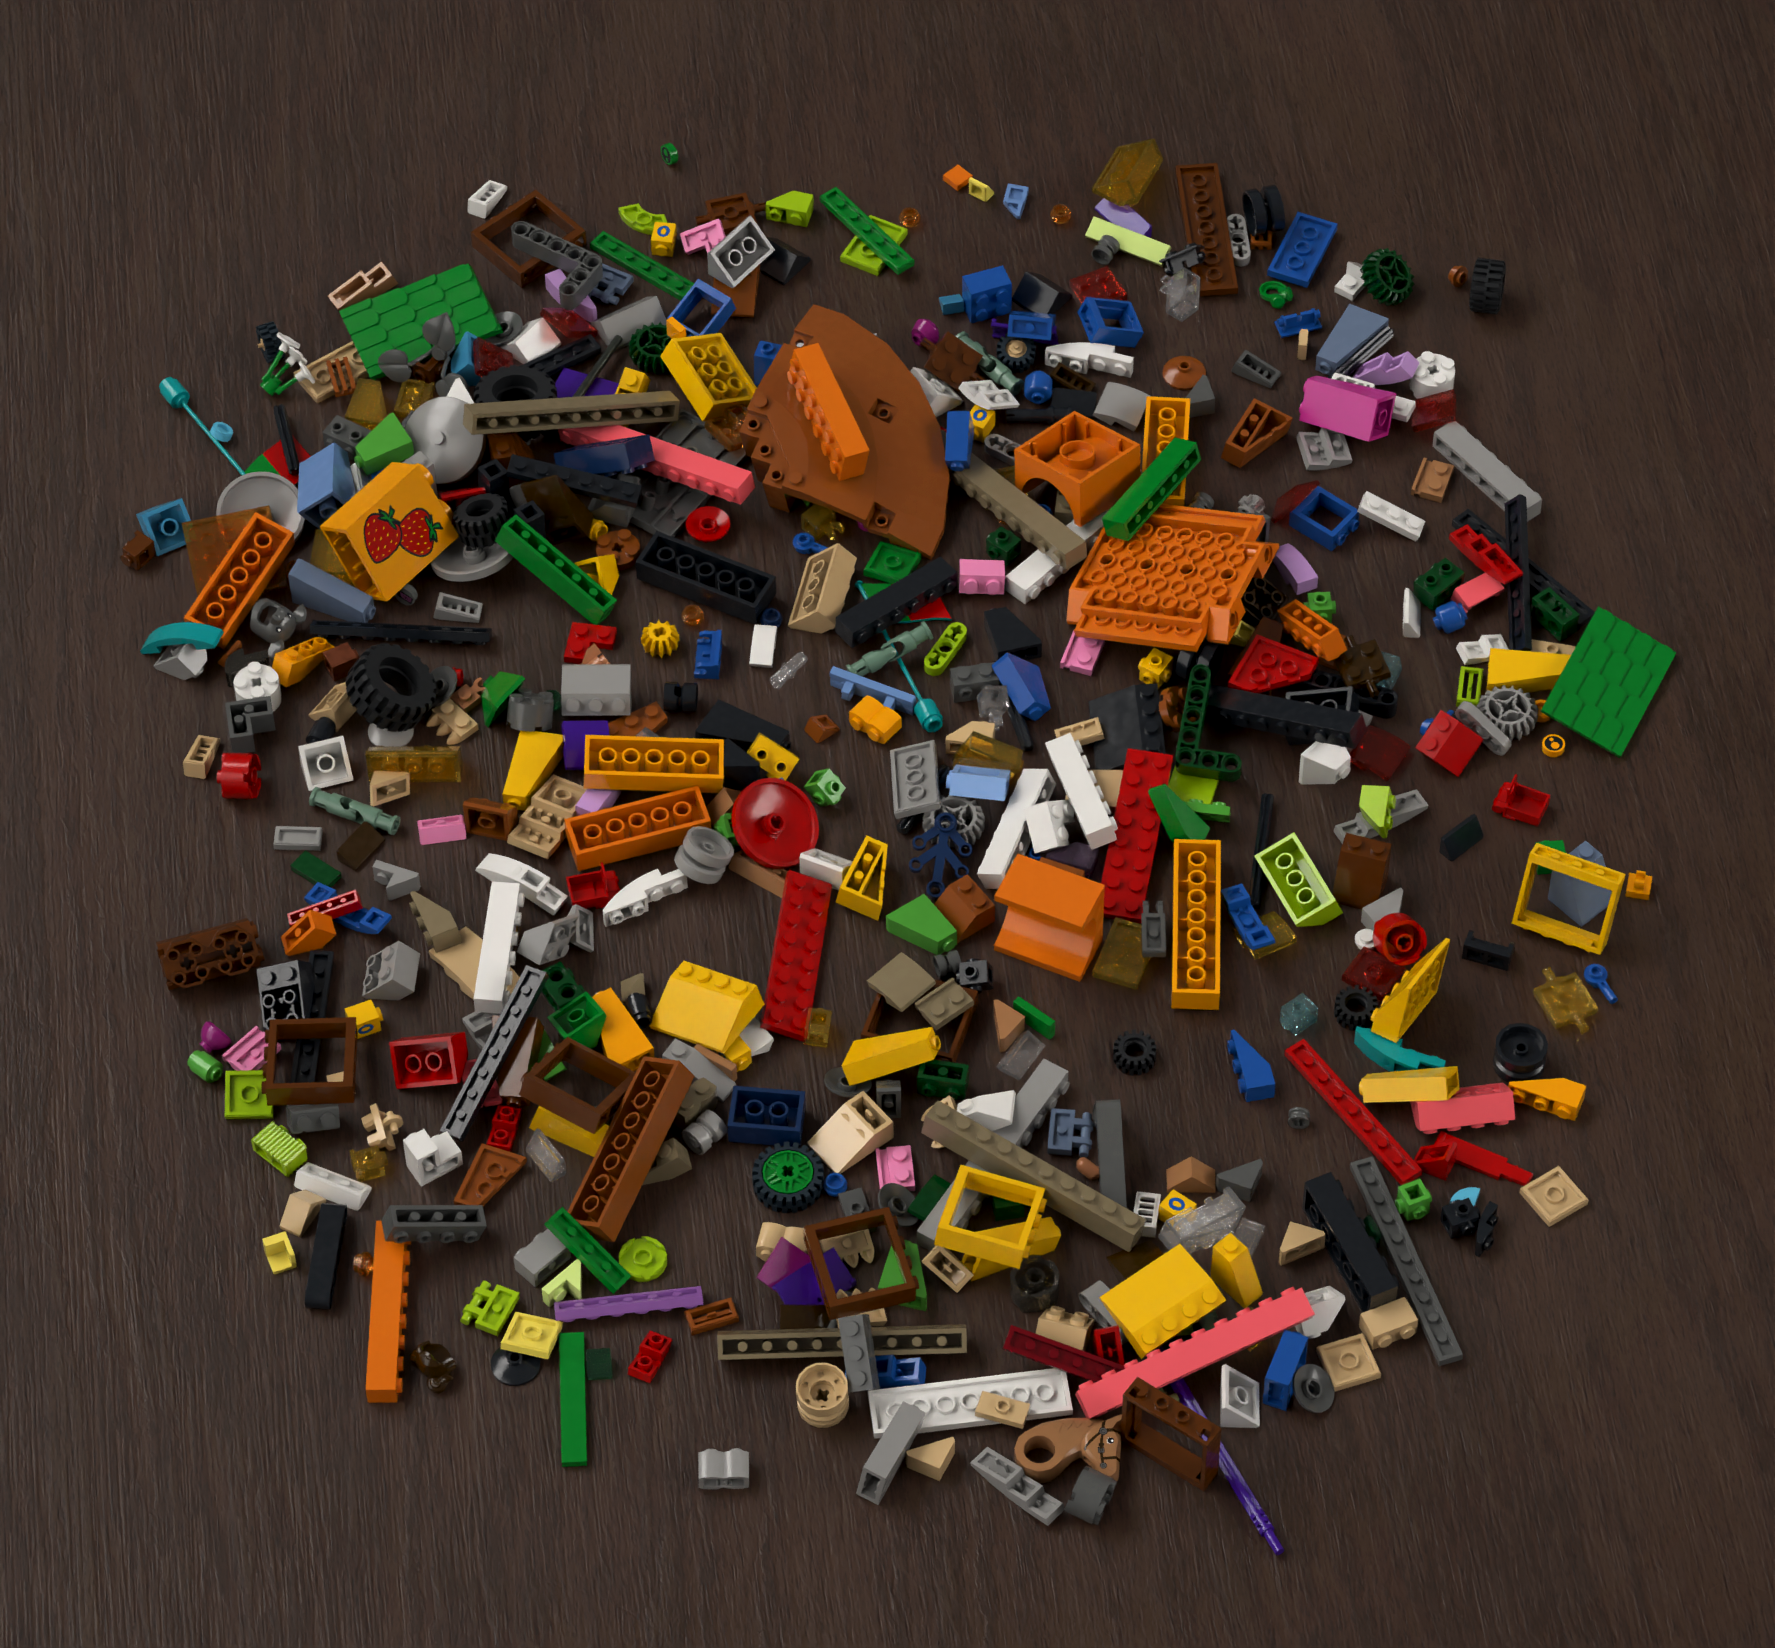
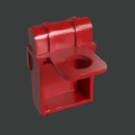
M1515 774L1511 783L1504 782L1502 787H1500L1491 808L1496 813H1502L1503 811L1502 817L1513 821L1517 819L1538 827L1549 805L1550 795L1518 784V775Z
M600 862V871L566 877L571 905L577 904L585 909L605 907L621 890L615 871L605 872L603 862Z

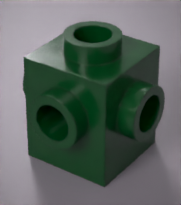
M1000 526L995 532H991L987 536L986 553L994 560H1004V564L1007 567L1021 554V539L1012 531H1008Z

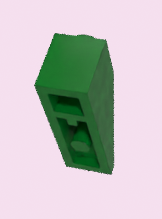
M1166 784L1149 789L1148 794L1173 843L1174 839L1205 840L1210 827Z

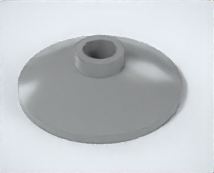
M374 723L370 724L368 728V737L371 743L383 750H397L406 746L414 734L413 728L398 732V730L390 732L386 728H377V725Z

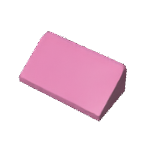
M463 815L417 821L421 845L466 839Z

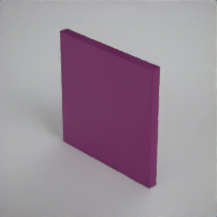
M781 1237L756 1278L772 1289L773 1285L811 1262L809 1255Z

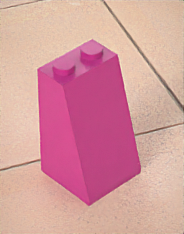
M1322 376L1307 378L1303 387L1304 399L1299 407V421L1368 442L1388 436L1396 393Z

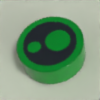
M672 143L661 146V155L667 165L676 163L678 161V152Z

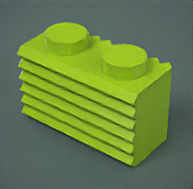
M273 1121L251 1139L253 1150L286 1177H289L293 1171H296L308 1159L307 1147L304 1142L299 1138L295 1140L283 1125L278 1126Z

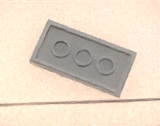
M931 740L890 750L893 805L896 819L941 809L935 741Z

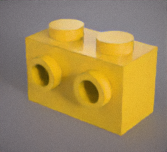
M760 732L746 752L760 763L762 769L768 772L766 774L767 777L778 779L782 777L785 781L799 761L798 756ZM759 751H765L762 756L757 755ZM779 763H784L782 768H777Z

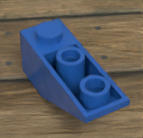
M1231 1030L1230 1040H1227L1228 1053L1234 1056L1232 1065L1234 1073L1239 1074V1092L1244 1093L1246 1102L1273 1098L1275 1095V1081L1270 1064L1235 1030Z

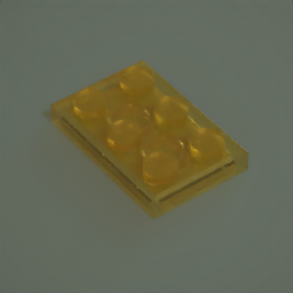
M1115 917L1092 971V977L1135 990L1138 989L1151 958L1142 957L1141 924Z

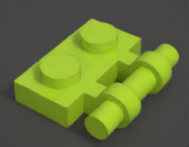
M482 1281L481 1285L475 1288L470 1304L464 1307L460 1322L464 1325H469L471 1320L476 1318L475 1327L477 1329L498 1336L520 1299L519 1292L498 1284L492 1292L489 1290L491 1284L487 1281ZM487 1301L483 1309L479 1308L482 1302Z

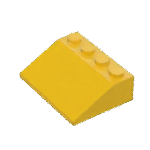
M722 333L673 338L660 356L702 422L718 420L748 407L757 389Z
M1445 938L1420 959L1410 971H1405L1400 984L1396 983L1391 995H1386L1381 1007L1375 1008L1370 1019L1373 1021L1371 1032L1395 1043L1398 1042L1437 993L1450 939Z
M683 961L670 976L653 1015L652 1023L649 1026L656 1031L694 1044H700L705 1048L724 1054L765 1004L757 985Z
M1178 1244L1099 1297L1141 1359L1222 1306L1226 1301L1214 1281L1181 1244Z

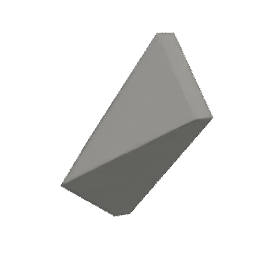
M575 904L567 915L576 914L579 916L576 922L577 929L569 942L591 953L594 951L593 912Z

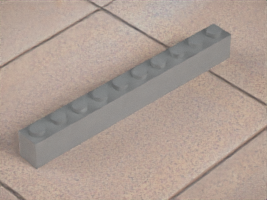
M1043 1059L1015 1097L1012 1124L993 1132L1021 1148L1023 1145L1027 1146L1034 1130L1042 1126L1047 1112H1051V1108H1055L1058 1097L1061 1094L1064 1095L1070 1085L1068 1070ZM968 1161L965 1165L988 1172L971 1161ZM954 1181L917 1230V1245L929 1251L936 1246L934 1242L937 1227ZM965 1188L951 1226L966 1230L969 1219L972 1215L978 1214L982 1201L985 1197L989 1198L991 1195Z

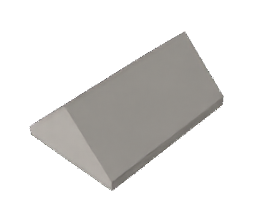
M751 215L707 253L708 274L731 288L740 283L775 250Z
M650 296L591 322V325L607 346L616 335L621 336L623 341L616 349L617 351L629 345L632 334H635L637 329H642L643 325L650 326L651 323L658 325L660 321L662 325H666V317L657 296Z

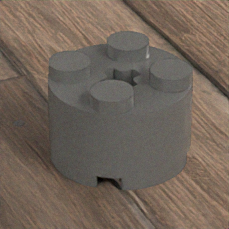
M521 688L518 689V693L509 695L507 725L511 724L513 729L535 732V727H542V731L552 728L554 699L551 692H540L538 694L531 693V689Z
M1086 1465L1072 1490V1499H1068L1064 1511L1098 1526L1104 1514V1508L1110 1503L1114 1494L1117 1481Z

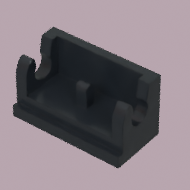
M1469 930L1463 945L1462 959L1507 971L1514 954L1515 943L1510 942L1509 946L1505 947L1474 938V931Z

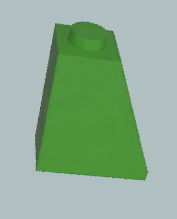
M390 413L355 446L356 456L354 461L358 469L362 468L368 476L386 468L391 462H401L414 455L413 442L394 413Z
M925 894L886 915V930L889 933L933 954L938 955L945 951L948 952L957 945V930Z
M904 1240L906 1247L904 1253L905 1256H910L912 1262V1270L910 1271L912 1276L917 1277L919 1289H916L915 1301L898 1305L926 1311L927 1293L918 1246L908 1240ZM892 1245L878 1289L904 1284Z

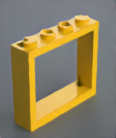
M1536 843L1529 854L1511 924L1523 927L1524 930L1537 932L1544 937L1562 941L1566 945L1576 946L1587 952L1600 955L1608 941L1626 874ZM1538 865L1612 891L1600 935L1527 910Z
M960 1165L937 1227L934 1245L1020 1269L1023 1258L1028 1259L1031 1246H1028V1244L1033 1245L1036 1230L1033 1229L1039 1228L1042 1218L1039 1212L1044 1213L1047 1203V1199L1043 1198L1045 1188ZM965 1188L1031 1206L1018 1244L951 1226Z

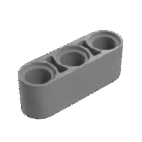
M1099 1280L1079 1293V1300L1103 1328L1116 1326L1117 1323L1099 1299L1100 1296L1110 1289ZM1119 1328L1121 1344L1123 1346L1129 1341Z

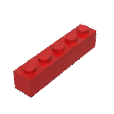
M355 889L287 914L289 925L292 927L309 910L331 916L332 919L363 909L360 896Z

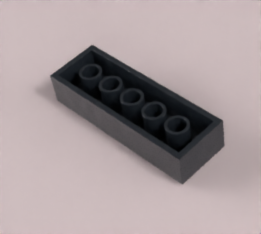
M659 531L655 532L636 560L637 579L753 624L758 623L761 614L767 609L776 595V576Z
M1331 1172L1306 1181L1304 1183L1302 1209L1313 1228L1324 1231L1326 1235L1325 1249L1362 1313L1397 1300L1399 1282L1394 1274L1391 1275L1385 1257L1379 1255L1374 1238L1372 1236L1369 1237L1365 1231L1364 1221L1355 1214L1351 1199L1345 1197L1341 1182L1338 1179L1335 1180Z

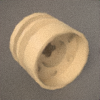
M815 1363L806 1367L799 1374L796 1381V1397L801 1418L809 1425L818 1428L834 1426L845 1418L849 1409L848 1381L843 1371L837 1366L829 1363Z

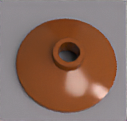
M1177 356L1166 362L1162 374L1169 386L1179 390H1191L1202 375L1206 376V369L1194 357Z

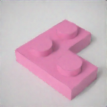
M720 219L680 233L687 255L705 248L708 253L726 237Z

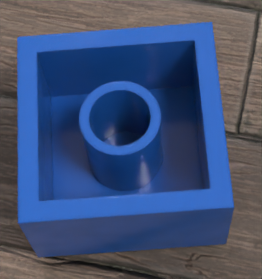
M1003 265L962 276L964 310L971 323L1011 313L1012 283Z

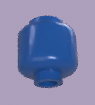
M1034 371L1025 378L1024 384L1026 399L1035 404L1048 401L1052 396V378L1043 371Z
M1450 601L1435 609L1436 617L1432 618L1437 630L1442 629L1446 634L1464 627L1465 620L1468 619L1462 604H1457L1455 601Z

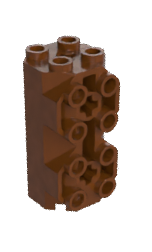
M245 918L156 942L162 972L167 979L166 985L168 990L203 984L205 980L224 975L233 976L248 972L250 968L261 966L260 961L265 959L262 948L255 941L259 936L253 921Z

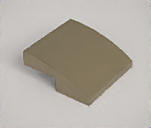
M901 952L870 977L867 983L871 989L883 995L889 1005L903 1012L932 988L936 981L920 965Z

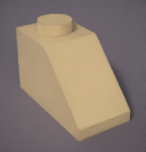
M971 721L947 735L946 754L991 759L995 739V723Z

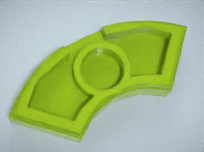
M639 203L618 208L622 220L632 229L644 234L652 235L655 222L667 223L665 214L649 213L643 210Z

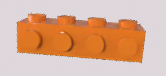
M1295 599L1277 610L1282 621L1281 624H1284V633L1286 635L1290 634L1296 642L1300 641L1303 643L1306 649L1313 650L1318 657L1321 656L1329 662L1347 651L1339 629Z

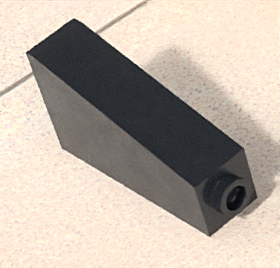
M719 699L695 730L696 739L725 740L729 738L745 752L748 751L759 732L788 751L791 747L790 732ZM761 750L757 755L762 756L765 751Z

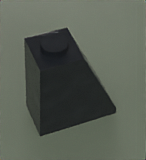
M1007 607L984 611V627L996 661L1007 652L1023 660L1042 657L1041 639Z

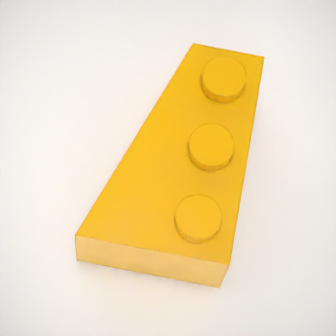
M866 835L839 887L836 903L874 920H879L883 904L888 844Z

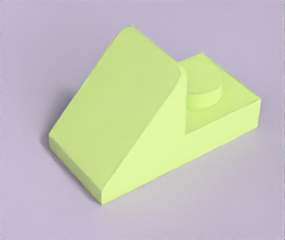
M576 1259L542 1288L543 1302L551 1307L554 1302L562 1301L567 1293L576 1300L582 1299V1268L579 1259Z

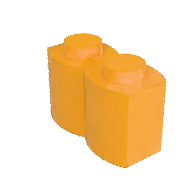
M868 695L849 711L850 725L857 731L860 730L867 733L869 738L875 742L885 744L902 728V718L897 712L883 706L878 700Z

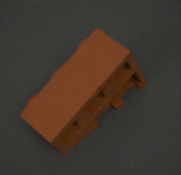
M1254 398L1226 441L1221 459L1241 468L1285 436L1289 431L1293 418Z

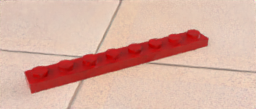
M1305 1039L1285 1050V1057L1400 1185L1409 1183L1422 1175V1169Z

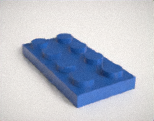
M1297 212L1267 270V276L1308 288L1337 231L1338 224Z

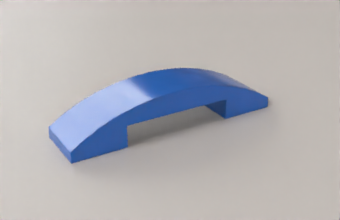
M317 882L304 897V900L309 905H313L338 896L335 889ZM372 907L370 910L363 908L332 920L358 932L378 934L392 919V916Z
M1243 884L1222 889L1221 896L1226 909L1246 945L1250 949L1255 950L1274 944L1275 939L1267 925L1264 926L1259 919Z

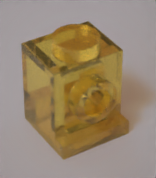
M822 1008L808 1009L804 1035L805 1045L827 1048L832 1011Z
M378 1145L359 1151L349 1150L351 1164L357 1181L363 1182L385 1176L384 1166L388 1165L385 1151L380 1152Z

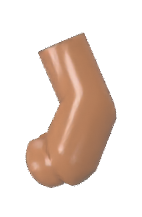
M1081 1157L1077 1160L1076 1167L1081 1174L1090 1180L1099 1178V1166H1096L1086 1157Z

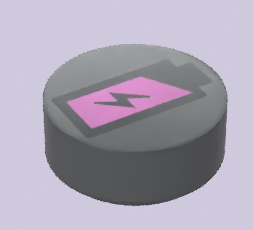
M406 584L395 596L402 604L412 605L418 598V593L413 586Z

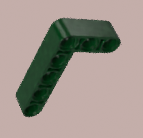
M1198 664L1190 672L1175 754L1176 769L1183 775L1234 782L1240 778L1242 773V761L1239 756L1232 753L1199 749L1211 686V671L1206 665ZM1203 676L1206 679L1199 681L1196 677ZM1201 697L1202 700L1194 701L1192 700V698ZM1191 717H1196L1199 720L1191 722L1188 719ZM1186 738H1193L1195 741L1188 743L1184 740ZM1187 758L1190 759L1191 762L1182 763L1181 760ZM1205 762H1212L1214 765L1206 767L1203 764ZM1229 765H1233L1237 768L1234 770H1228L1226 767Z

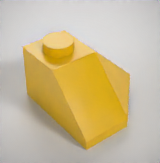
M615 554L597 556L574 563L612 595L619 578Z

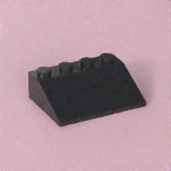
M1157 684L1132 685L1089 701L1090 719L1099 718L1104 739L1093 742L1096 770H1123L1128 748L1166 754Z

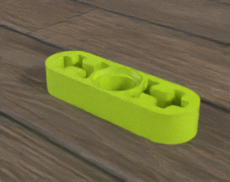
M959 622L951 623L924 659V670L928 675L938 676L942 674L965 643L967 628L964 624ZM942 646H949L952 650L942 652L940 648Z

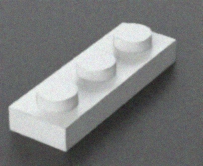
M1368 491L1363 495L1357 511L1415 542L1420 537L1425 523L1419 517Z

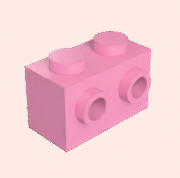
M960 559L958 575L959 593L1004 594V560Z

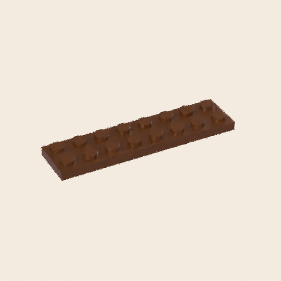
M1218 164L1175 166V174L1187 245L1196 243L1197 245L1205 246L1200 251L1205 253L1206 259L1203 260V263L1191 267L1195 297L1238 294V284Z

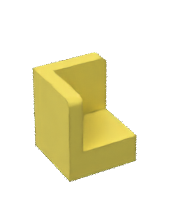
M286 1231L262 1239L264 1251L273 1274L297 1267L295 1254Z

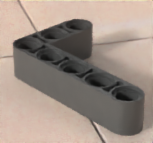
M524 221L515 222L511 226L512 244L516 249L570 273L559 286L560 305L566 310L577 308L602 279V258L599 255Z
M1120 1099L1095 1100L1093 1105L1094 1128L1097 1130L1100 1193L1127 1208Z

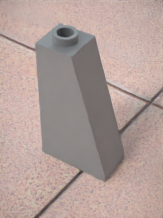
M902 1402L863 1467L856 1492L857 1495L879 1505L906 1456V1451L909 1450L918 1434L926 1412L920 1410L915 1405Z

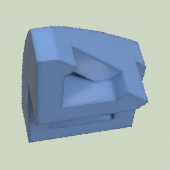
M1008 183L1003 204L1016 219H1020L1029 193V187Z

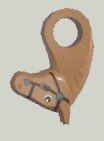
M1122 1414L1106 1421L1089 1418H1066L1041 1423L1018 1437L1014 1448L1015 1464L1023 1468L1026 1476L1040 1484L1051 1482L1073 1461L1082 1458L1093 1469L1114 1478L1118 1482ZM1043 1448L1050 1451L1053 1457L1047 1462L1035 1463L1030 1461L1026 1454L1030 1450Z

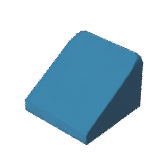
M960 294L939 297L943 315L964 312V301Z

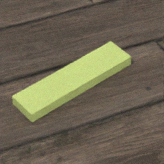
M1093 217L1085 234L1086 238L1097 242L1104 235L1113 236L1120 244V251L1163 267L1164 263H1160L1159 260L1166 258L1165 255L1171 250L1170 245L1097 217Z

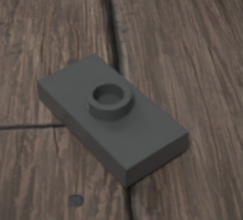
M862 1188L838 1193V1199L845 1217L870 1211ZM876 1227L869 1229V1233L876 1231Z

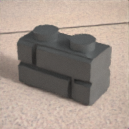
M338 1104L286 1105L287 1126L292 1134L303 1133V1131L314 1132L340 1128Z

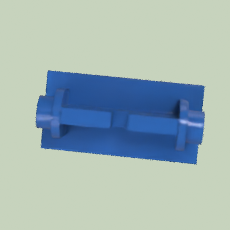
M1314 308L1300 312L1298 316L1296 313L1287 316L1282 315L1277 321H1274L1281 338L1297 335L1301 329H1308V332L1322 329L1318 319L1321 317L1320 311Z

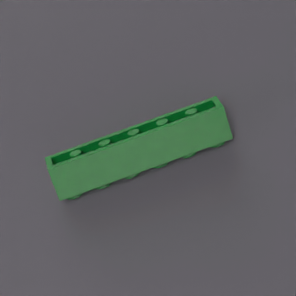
M1174 438L1103 516L1102 521L1107 536L1126 541L1133 537L1201 461L1197 442Z
M515 514L501 527L495 542L589 622L599 625L610 615L617 599Z

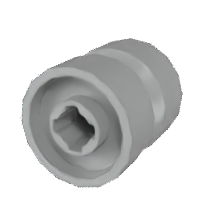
M706 1110L696 1119V1123L692 1122L681 1133L687 1146L696 1154L703 1155L712 1147V1142H718L726 1135L727 1128L723 1120L716 1113Z

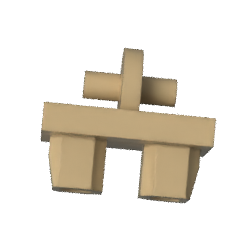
M376 1103L371 1105V1113L361 1118L363 1126L368 1132L374 1129L377 1130V1132L367 1136L369 1146L373 1150L386 1147L389 1151L396 1149L392 1134L399 1132L398 1128L403 1125L402 1117L394 1114L393 1111H388L387 1113L379 1111Z

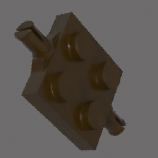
M1349 635V638L1346 636L1344 641L1348 646L1347 651L1334 659V663L1345 686H1353L1354 690L1367 688L1370 697L1374 698V694L1377 697L1379 691L1376 684L1391 678V673L1376 640L1356 644L1352 635Z

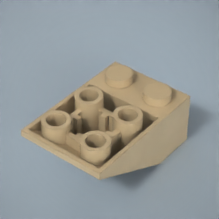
M862 1091L845 1102L807 1142V1145L816 1152V1155L833 1173L841 1174L874 1152L875 1148H879L893 1139L894 1124L883 1110Z

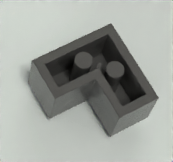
M266 696L225 703L232 753L256 752L253 734L276 730L271 697Z

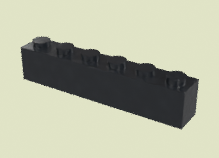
M940 556L836 617L835 632L851 648L862 644L894 623H899L906 616L916 613L925 605L935 602L942 595L952 592L957 587L958 572Z

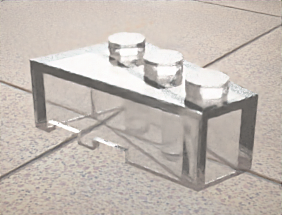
M1229 1186L1223 1189V1195L1216 1199L1206 1198L1204 1200L1205 1205L1195 1210L1190 1207L1166 1220L1158 1238L1168 1250H1171L1178 1244H1181L1189 1254L1203 1248L1208 1249L1229 1233L1234 1235V1231L1246 1206Z

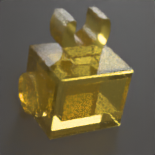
M814 504L801 514V529L811 534L817 541L825 534L831 540H835L836 533L834 531H839L841 534L844 533L843 524L836 522V512L827 507Z

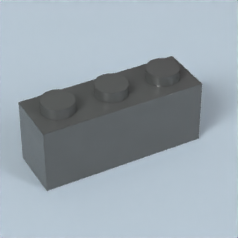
M869 1314L838 1318L849 1393L880 1389Z

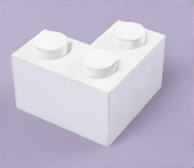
M1070 800L1046 801L1023 808L1034 853H1045L1069 846V834L1064 825L1075 822L1074 808L1070 804Z
M422 1129L419 1132L411 1133L407 1138L403 1139L406 1165L421 1187L463 1165L462 1152L447 1131L430 1138L425 1129Z

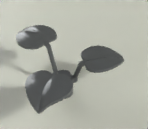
M447 312L427 320L423 325L422 332L424 338L428 343L434 345L428 352L411 362H408L406 353L398 349L388 350L378 358L379 367L387 377L396 382H405L412 374L409 366H413L432 354L436 360H444L441 372L442 379L435 385L438 395L446 397L457 378L461 379L470 395L469 386L461 375L456 373L445 375L448 362L451 360L449 355L454 351L456 342L454 327Z

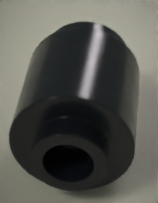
M320 717L319 720L315 721L306 737L307 744L332 738L336 732L335 723L327 717Z
M639 993L629 995L624 1001L625 1008L640 1029L648 1027L652 1023L653 1015L646 995Z

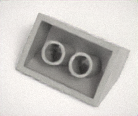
M562 664V716L630 715L632 709L631 664Z

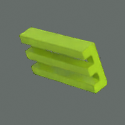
M1461 666L1457 707L1464 701L1470 702L1477 707L1481 695L1484 669ZM1467 672L1469 673L1467 696L1462 698L1464 675ZM1475 673L1478 674L1476 698L1471 699L1473 676Z

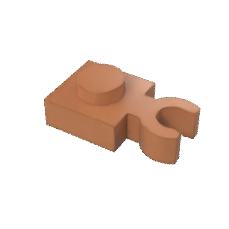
M481 677L477 678L472 687L465 684L454 692L450 699L465 713H468L482 702L481 695L485 687H481L483 679Z

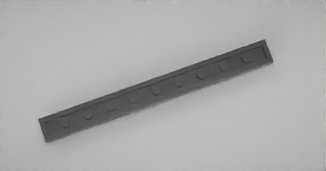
M1374 1157L1351 1162L1350 1170L1438 1365L1442 1366L1462 1360L1463 1353Z

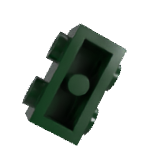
M1444 558L1439 563L1433 564L1424 575H1419L1416 578L1413 594L1420 602L1434 611L1452 596L1455 588L1464 584L1465 572Z
M931 1060L920 1064L917 1076V1093L929 1097L938 1096L944 1098L950 1095L954 1100H965L969 1083V1065L940 1060Z

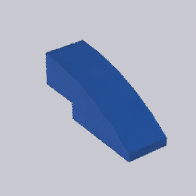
M894 1354L875 1356L880 1389L925 1384L927 1367L920 1357L896 1359Z

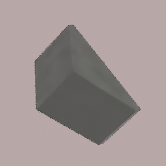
M1202 375L1186 396V398H1190L1189 418L1215 413L1213 391L1207 376Z
M1258 1159L1217 1174V1191L1250 1202L1262 1176L1263 1161Z

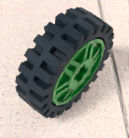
M784 1142V1147H781L779 1143L774 1144V1149L769 1146L765 1149V1153L761 1152L758 1159L754 1162L752 1170L754 1193L760 1202H764L765 1207L769 1208L772 1206V1211L778 1212L779 1208L782 1209V1213H787L788 1209H791L792 1213H797L798 1207L802 1211L807 1209V1204L812 1206L815 1203V1199L818 1200L823 1191L824 1169L819 1156L816 1157L815 1151H809L808 1146L803 1145L800 1148L799 1143L794 1142L793 1147L790 1146L789 1142Z

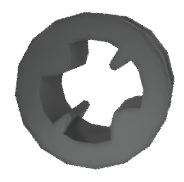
M1294 1107L1289 1110V1126L1295 1129H1304L1309 1126V1110L1303 1107Z

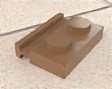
M1423 458L1411 489V495L1418 494L1421 498L1442 503L1455 465L1436 460L1431 462L1427 458Z

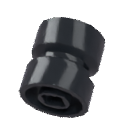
M665 682L664 711L677 712L681 708L683 712H697V683L685 682L683 686H680L678 682Z

